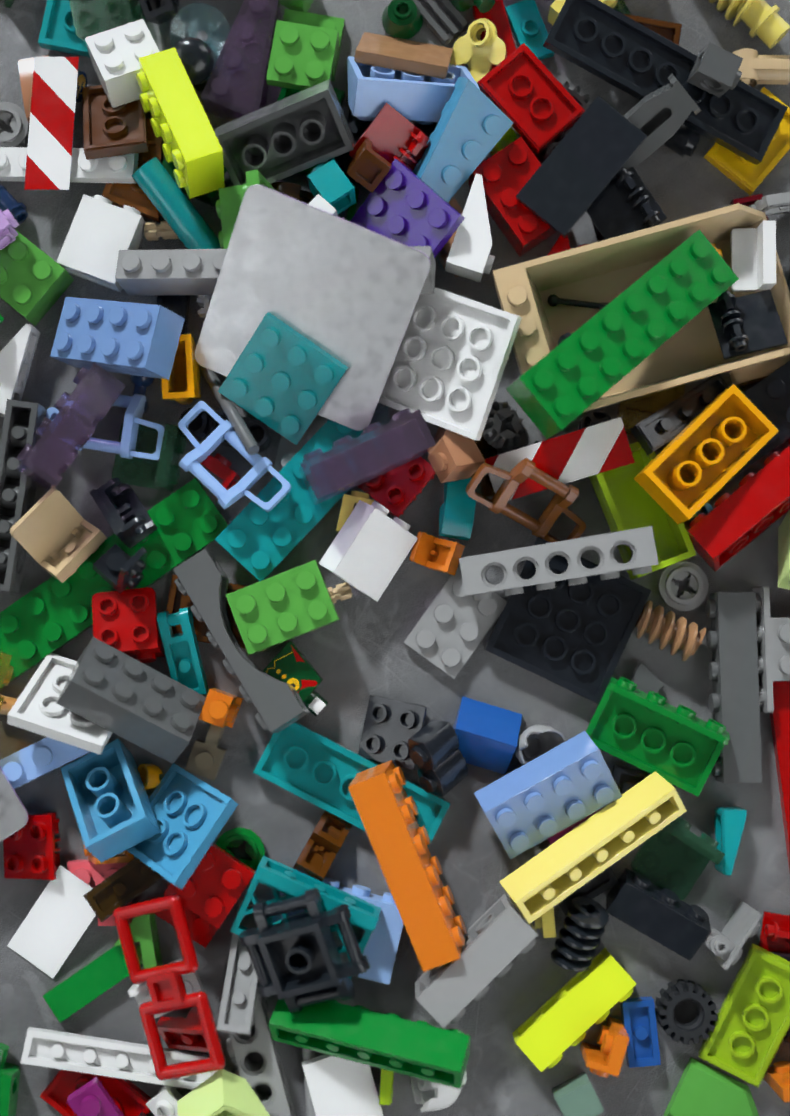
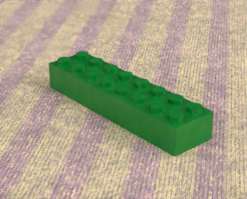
M699 229L508 386L506 390L545 438L549 439L577 418L739 280V278Z

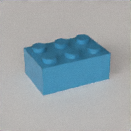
M119 739L106 744L101 755L91 752L60 768L85 848L101 863L160 833L134 757Z

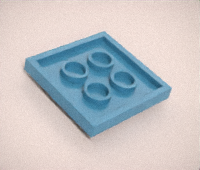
M173 763L161 780V783L149 797L160 833L127 849V851L173 885L182 889L238 806V803Z

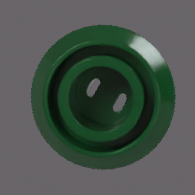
M393 0L383 11L382 25L386 33L391 37L407 40L414 37L422 27V14L419 7L412 0Z

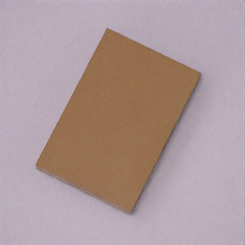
M364 32L356 48L354 61L356 63L444 79L448 73L453 48Z

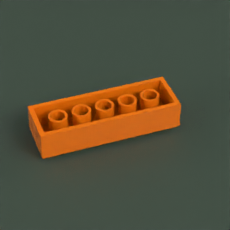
M393 760L357 773L348 788L422 970L425 972L460 959L462 946L465 945L464 935L467 934V930L461 915L456 916L452 905L455 904L450 887L448 885L444 886L439 876L443 874L437 856L432 857L427 846L430 844L427 830L424 826L419 827L415 815H418L416 803L412 796L407 797L403 787V785H406L403 771L399 766L395 768Z

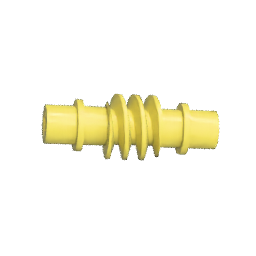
M708 0V1H709L710 3H715V2L718 1V0ZM719 0L716 9L719 12L727 9L725 13L726 20L735 18L733 26L743 21L751 29L749 35L752 38L757 35L770 49L790 30V25L778 14L780 8L777 5L771 7L765 0Z

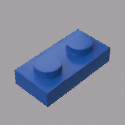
M652 996L629 998L620 1003L622 1023L630 1038L626 1049L628 1067L661 1065L654 999Z

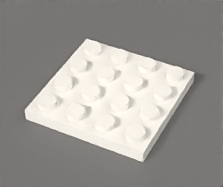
M434 287V294H420L378 403L470 439L480 441L522 317Z

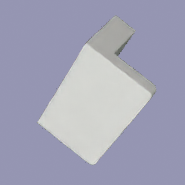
M776 220L762 221L758 228H734L730 233L731 269L739 280L731 286V290L733 292L771 290L776 284Z

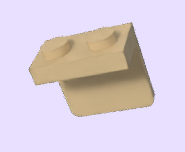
M55 488L50 489L10 529L11 536L45 571L61 583H64L69 576L73 575L77 568L107 539L101 530L84 520L63 494Z

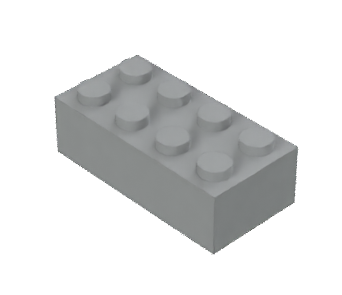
M504 893L467 930V934L464 935L465 945L462 946L460 959L427 970L414 982L416 1000L443 1029L449 1023H457L465 1014V1007L473 999L475 1001L480 1000L489 990L488 984L496 976L499 978L503 977L512 968L513 963L511 961L520 952L524 955L533 948L536 943L535 938L538 936L532 923H527L510 898Z

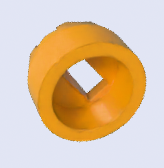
M154 764L139 765L138 771L145 790L156 788L161 783L159 774H163L162 770Z

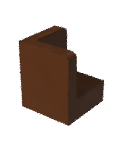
M366 138L348 162L347 175L373 193L390 171L391 163L372 150V142Z

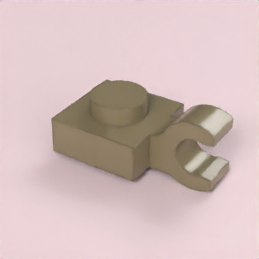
M211 724L206 741L200 739L195 741L185 768L186 771L213 781L216 780L227 749L218 747L225 727L221 728Z

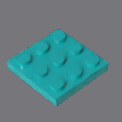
M268 312L218 392L297 445L349 367Z

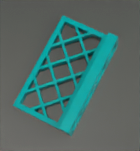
M263 855L230 932L239 935L241 932L249 929L240 925L243 916L253 913V906L247 908L250 900H252L253 905L259 903L255 893L258 882L272 889L275 898L265 901L267 904L304 895L306 890L317 888L321 895L324 912L339 905H348L351 912V917L349 918L351 925L365 930L362 938L357 940L363 954L372 931H374L378 923L380 907ZM304 908L305 911L298 914L309 912L308 908ZM288 913L282 914L283 919L289 917ZM282 920L276 921L272 924L274 925L281 923ZM337 924L329 926L331 932L338 931L343 945L337 947L339 954L345 952L346 948Z

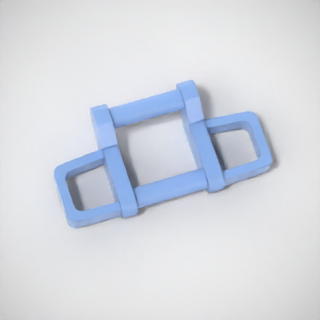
M84 386L74 408L50 407L47 409L43 441L70 446V449L77 451L90 449L120 454L121 458L126 459L138 457L161 461L165 457L168 428L165 425L141 419L145 408V395H120L97 391L95 387ZM95 403L127 408L124 416L121 442L87 437L89 415ZM58 414H73L70 440L57 439L53 435L55 418ZM139 424L158 431L155 453L135 451Z
M199 401L179 421V428L195 449L187 453L178 465L185 472L190 471L218 498L217 503L223 509L228 508L245 495L265 511H271L290 492L292 488L290 483L272 467L273 463L267 457L262 458L258 453L249 455L228 420L224 421L204 401ZM202 411H205L220 425L199 444L188 430V425ZM224 440L253 466L237 484L228 490L200 464ZM269 471L282 484V489L269 502H263L249 492V490Z

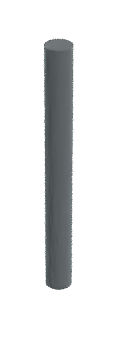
M200 366V372L249 455L256 454L260 447L234 403L218 392L222 385L214 371Z

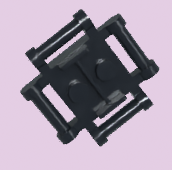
M317 888L306 890L304 895L270 904L266 902L254 904L253 915L258 929L249 928L241 932L239 939L242 946H245L259 980L257 987L261 997L277 995L279 1000L285 999L291 1013L302 1011L303 1007L338 998H341L343 1001L354 998V986L348 977L366 972L370 965L367 957L361 953L349 919L351 912L347 904L336 906L324 912L321 895ZM308 908L309 912L284 918L281 923L273 925L270 917ZM337 924L350 961L342 962L329 925Z

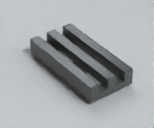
M412 0L419 7L423 22L444 46L468 28V22L449 0L436 1L458 27L451 22L434 0H423L438 20L449 30L450 33L448 35L418 0Z

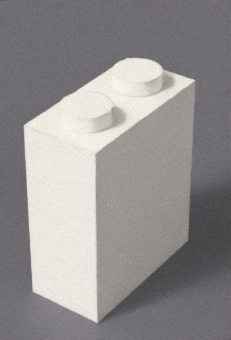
M83 194L57 263L69 274L121 292L122 287L115 279L119 250H138L144 235L143 227L145 223L141 212L127 205H124L123 208L112 205L111 200L101 195H95L93 198Z
M359 500L319 564L378 602L418 538L408 531L411 527L409 524L398 517H394L393 520L387 515L390 511L378 502L373 501L370 505Z

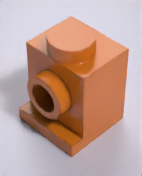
M211 688L208 691L198 719L221 728L225 726L233 728L244 698L217 688Z

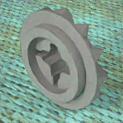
M0 102V122L4 124L11 122L10 127L13 131L12 134L6 131L0 134V147H16L20 143L25 144V137L29 133V123L25 112L16 104Z
M680 561L668 566L660 574L657 586L661 599L670 608L680 611H688L700 606L705 600L709 589L708 579L704 571L696 564L687 561ZM689 575L687 586L694 593L684 591L676 597L679 587L672 580L682 581Z

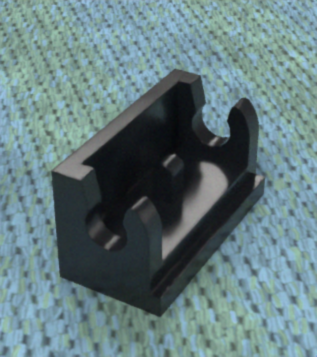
M117 477L109 480L97 490L93 489L90 491V494L116 536L130 549L158 528L128 483L122 485L116 491H112L121 484L120 479Z

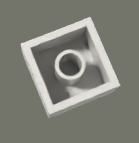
M140 19L86 37L85 41L93 68L112 108L140 99L139 94L142 91L136 77V73L140 72L138 58L160 52L144 20Z

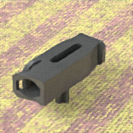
M673 73L668 77L671 83L651 92L623 115L645 133L647 138L622 169L627 168L628 170L631 167L635 169L680 129V126L689 117L692 110L696 115L701 111Z

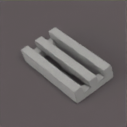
M790 192L765 195L762 197V200H757L755 204L748 207L762 211L766 216L789 213Z

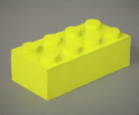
M175 47L138 58L140 72L136 73V77L142 91L139 94L140 102L144 112H150L153 117L150 121L155 136L157 138L162 137L163 139L162 149L167 162H173L176 168L173 172L178 187L185 188L189 199L224 188L222 147Z

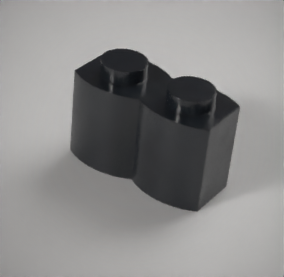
M433 719L408 739L409 756L413 763L418 766L419 784L427 793L443 797L468 776V767L459 750L458 737L450 722Z

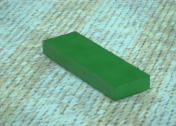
M121 945L113 946L43 995V998L60 1023L129 976Z

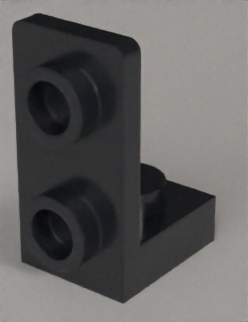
M115 543L93 564L92 569L121 594L127 587L133 589L143 579L144 575L142 573L147 566L145 560L148 551L142 547L130 557Z

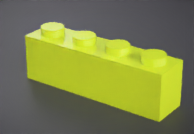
M604 948L592 959L588 970L578 972L512 1033L514 1041L540 1072L547 1067L549 1069L553 1068L562 1059V1053L570 1045L573 1047L578 1045L585 1038L586 1031L594 1023L598 1025L608 1017L610 1008L618 1001L622 1003L632 995L636 982L613 955Z

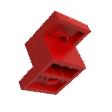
M212 843L184 887L180 889L170 883L163 897L173 894L180 896L191 938L206 948L256 871ZM170 909L154 913L174 927Z

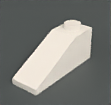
M476 173L462 213L465 219L457 228L446 261L445 271L481 282L483 273L490 274L495 256L490 255L492 238L482 175Z
M26 323L0 351L1 417L5 415L7 399L21 401L40 336V332L31 324Z

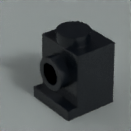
M139 0L146 21L160 25L180 16L177 9L179 0Z

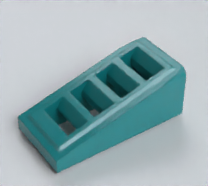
M741 807L714 808L715 869L723 875H731L747 817V810Z

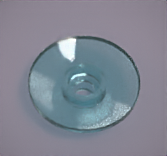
M193 3L183 7L175 15L171 23L170 41L172 47L182 38H197L198 32L203 30L208 36L205 43L214 50L220 63L227 55L231 45V30L228 21L218 9L209 4Z

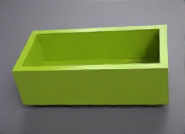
M639 442L630 444L635 463L589 476L611 533L652 526L659 564L651 566L652 572L697 554L684 522L677 524L633 479L656 457L655 451L647 456ZM618 545L617 548L623 563H627L632 557L631 549L626 545ZM632 569L627 570L630 580L649 574L633 575Z

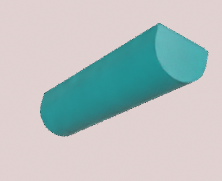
M157 157L149 160L133 173L132 178L187 249H221L219 238L181 188L178 187L175 180Z

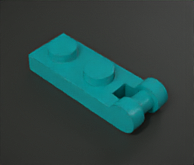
M181 608L179 612L171 614L169 611L159 612L157 614V621L171 679L201 695L207 694L209 689L193 625L191 608ZM181 624L183 633L173 634L172 626Z

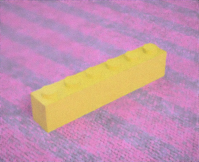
M655 771L622 794L621 798L602 808L499 882L513 905L527 923L530 924L680 817L687 810L675 787Z

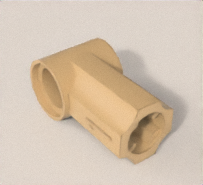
M750 48L739 49L733 52V54L743 58L739 71L742 72L740 80L749 86L755 87L758 84L788 85L790 83V55H758L757 50Z

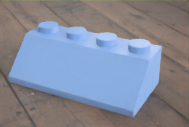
M347 57L348 105L353 116L363 121L374 120L387 102L406 119L416 121L422 125H432L434 122H439L442 116L441 112L455 89L454 85L458 77L469 79L479 88L466 66L449 65L446 78L441 79L356 63L354 61L355 57Z

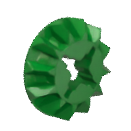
M241 827L226 831L218 839L216 845L235 857V853L231 851V848H238L246 841L245 852L249 854V857H242L240 861L256 871L263 855L265 856V848L261 837L254 833L252 829Z

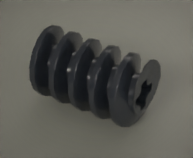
M579 896L571 900L574 906L568 908L567 914L569 917L564 919V928H561L559 931L560 938L555 941L556 949H553L550 954L551 959L557 965L575 972L588 970L591 966L592 958L596 954V948L600 944V937L604 934L605 926L609 921V914L601 904L593 899Z

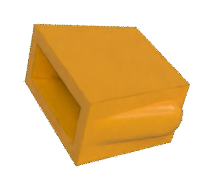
M191 334L180 335L170 379H161L162 399L175 400L178 404L182 405L192 403L193 399H201L200 370L194 356L196 344Z

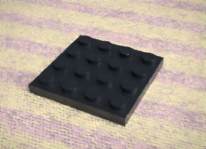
M538 537L536 538L534 545L546 544L551 542H548ZM556 555L551 558L549 568L555 574H562L568 568V561L564 556ZM581 557V563L585 568L593 569L598 566ZM526 560L519 574L520 577L531 579L536 573L534 563ZM600 574L587 576L588 583L568 586V580L555 581L556 588L537 591L536 585L524 586V593L509 596L484 650L599 704L651 590L622 576L614 579L600 580Z

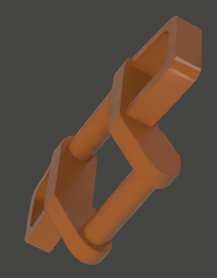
M528 458L523 459L510 472L488 463H483L465 488L470 498L487 506L488 510L495 514L501 513L531 530L532 535L535 537H540L548 542L561 541L548 533L561 512L576 522V526L566 540L580 538L586 529L583 519L568 508L578 497L579 488L572 484L566 485L535 467V462ZM487 473L505 479L491 500L475 491ZM527 478L556 493L538 520L507 503L519 484Z

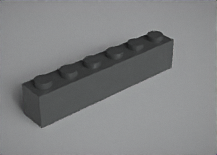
M756 592L710 593V599L706 601L707 618H711V631L707 632V647L712 649V662L708 663V678L710 681H713V693L709 695L710 712H714V720L726 726L725 731L729 732L730 735L728 744L723 747L711 772L713 776H716V781L724 784L762 783Z

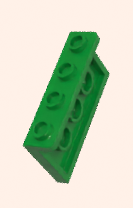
M611 677L586 729V733L600 750L650 774L656 771L669 783L699 797L723 747L730 740L729 732L725 731L726 726L713 719H708L707 722L695 717L697 714L695 711L686 706L679 705L676 708L666 703L667 699L654 691H649L648 694L636 689L637 684L627 678L620 677L617 680Z

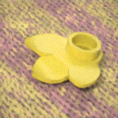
M486 18L475 20L468 27L467 34L459 37L453 46L450 64H468L469 72L476 83L492 70L493 64L498 65L506 58V45L497 36L495 24ZM486 30V36L481 41L480 35Z

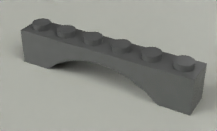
M203 549L174 568L173 570L178 577L175 580L176 586L184 596L189 595L194 604L190 607L194 616L200 623L204 621L210 630L206 633L209 641L215 649L220 648L226 657L222 660L223 664L232 676L237 675L242 685L239 687V690L248 703L253 702L258 713L255 714V717L260 726L265 731L269 729L271 733H279L310 713L293 685L279 681L263 672L248 658L240 647L232 631L228 615L226 595L229 579L214 554L207 549Z

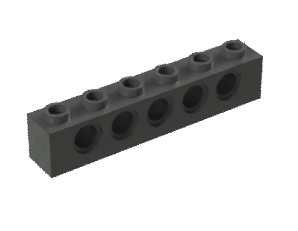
M7 399L0 441V591L20 593L27 551L11 536L10 529L34 506L47 409L39 403Z

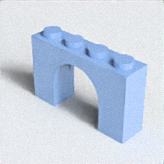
M325 877L322 882L381 908L378 923L374 931H372L362 954L367 957L370 968L366 972L358 974V977L389 985L404 924L392 894L389 892H384L383 896L372 894L370 888L361 885H353L352 889L340 886V881ZM301 909L289 912L288 915L290 917L298 913L304 912L305 910ZM282 914L272 917L271 922L274 923L282 920Z

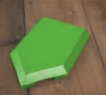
M690 1057L664 1112V1116H759L748 1085Z

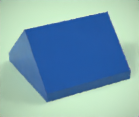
M462 696L453 728L458 737L459 750L466 763L505 775L517 748L522 714Z

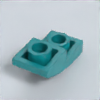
M471 477L444 483V503L439 508V536L466 541L470 539L476 500L467 495L465 488L470 482Z

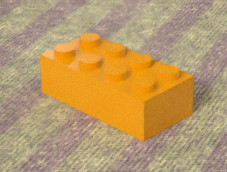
M733 384L721 392L633 479L677 524L689 520L779 430Z

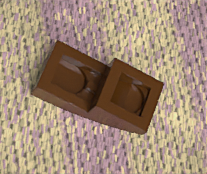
M325 810L293 869L323 881L352 824Z

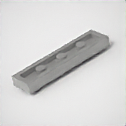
M239 897L236 916L244 897ZM258 899L259 903L268 901L265 899ZM250 900L247 908L254 906L252 900ZM253 913L243 916L240 925L246 928H258ZM235 933L232 935L216 1030L218 1032L251 1036L259 980L247 948L242 946L239 935Z

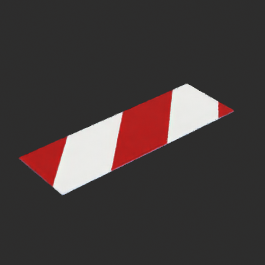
M79 56L34 58L24 190H69Z
M621 417L484 459L485 463L510 472L523 459L528 458L535 462V467L564 484L635 463ZM489 473L494 492L496 493L505 479ZM527 478L519 484L509 500L543 491L547 488Z

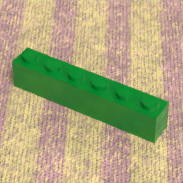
M278 999L269 1021L271 1038L274 1041L461 1089L470 1055V1035H466L460 1030H446L434 1027L425 1021L414 1022L402 1019L393 1013L382 1014L370 1011L361 1005L350 1006L342 1004L335 999L305 1006L302 1011L295 1013L289 1011L285 999Z

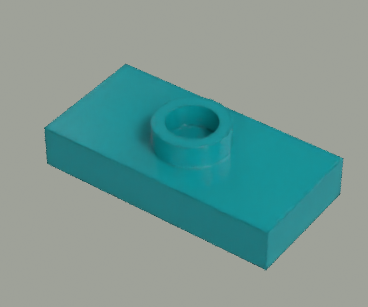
M523 0L506 6L505 10L509 25L518 47L525 43L540 61L553 57L555 53L543 47L548 32L535 0Z

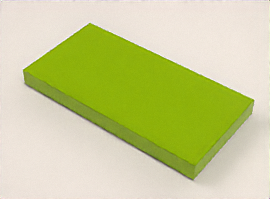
M752 943L717 1014V1021L713 1022L715 1029L714 1031L709 1030V1037L704 1040L698 1052L699 1058L759 1088L790 1027V961Z

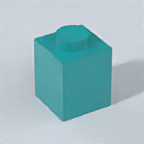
M334 159L326 164H319L307 175L310 192L314 197L318 194L337 210V215L356 203L355 188Z

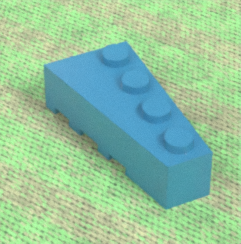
M458 77L454 85L455 89L441 112L442 116L434 132L429 137L430 140L427 142L429 146L425 149L421 159H418L413 173L446 202L450 201L513 124L475 84L463 77Z

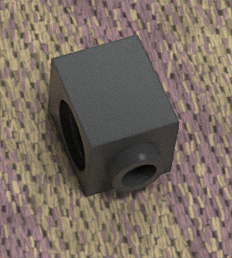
M709 42L698 54L687 82L720 98L729 89L733 90L738 84L742 75L739 68L743 58Z

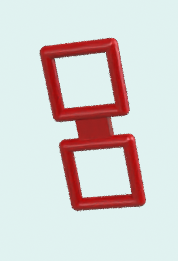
M173 894L116 908L113 912V917L130 980L134 984L147 982L152 1000L142 1003L139 1007V1013L157 1078L159 1080H168L222 1070L225 1067V1058L208 996L204 991L187 994L182 978L183 974L197 971L199 963L180 896ZM170 909L184 961L141 969L128 919ZM196 1006L210 1058L167 1065L154 1014Z

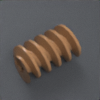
M648 600L635 625L638 628L636 638L640 639L645 633H648V644L651 645L658 638L660 639V650H663L670 644L672 645L670 655L674 656L679 650H682V661L685 662L691 655L695 654L703 641L707 629L703 628L698 632V624L692 622L687 626V619L683 616L675 621V613L669 611L664 615V607L661 605L652 610L653 602Z

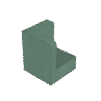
M582 1072L552 1088L553 1095L563 1116H597L604 1111L586 1072Z

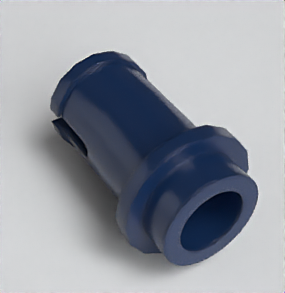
M0 185V209L2 211L9 209L19 224L23 223L28 217L25 204L18 203L7 191L6 187Z

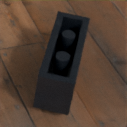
M625 868L618 879L619 883L614 885L606 896V911L608 914L690 961L711 933L707 913L695 904L689 905L680 900L678 895L672 890L656 886L643 873H634Z

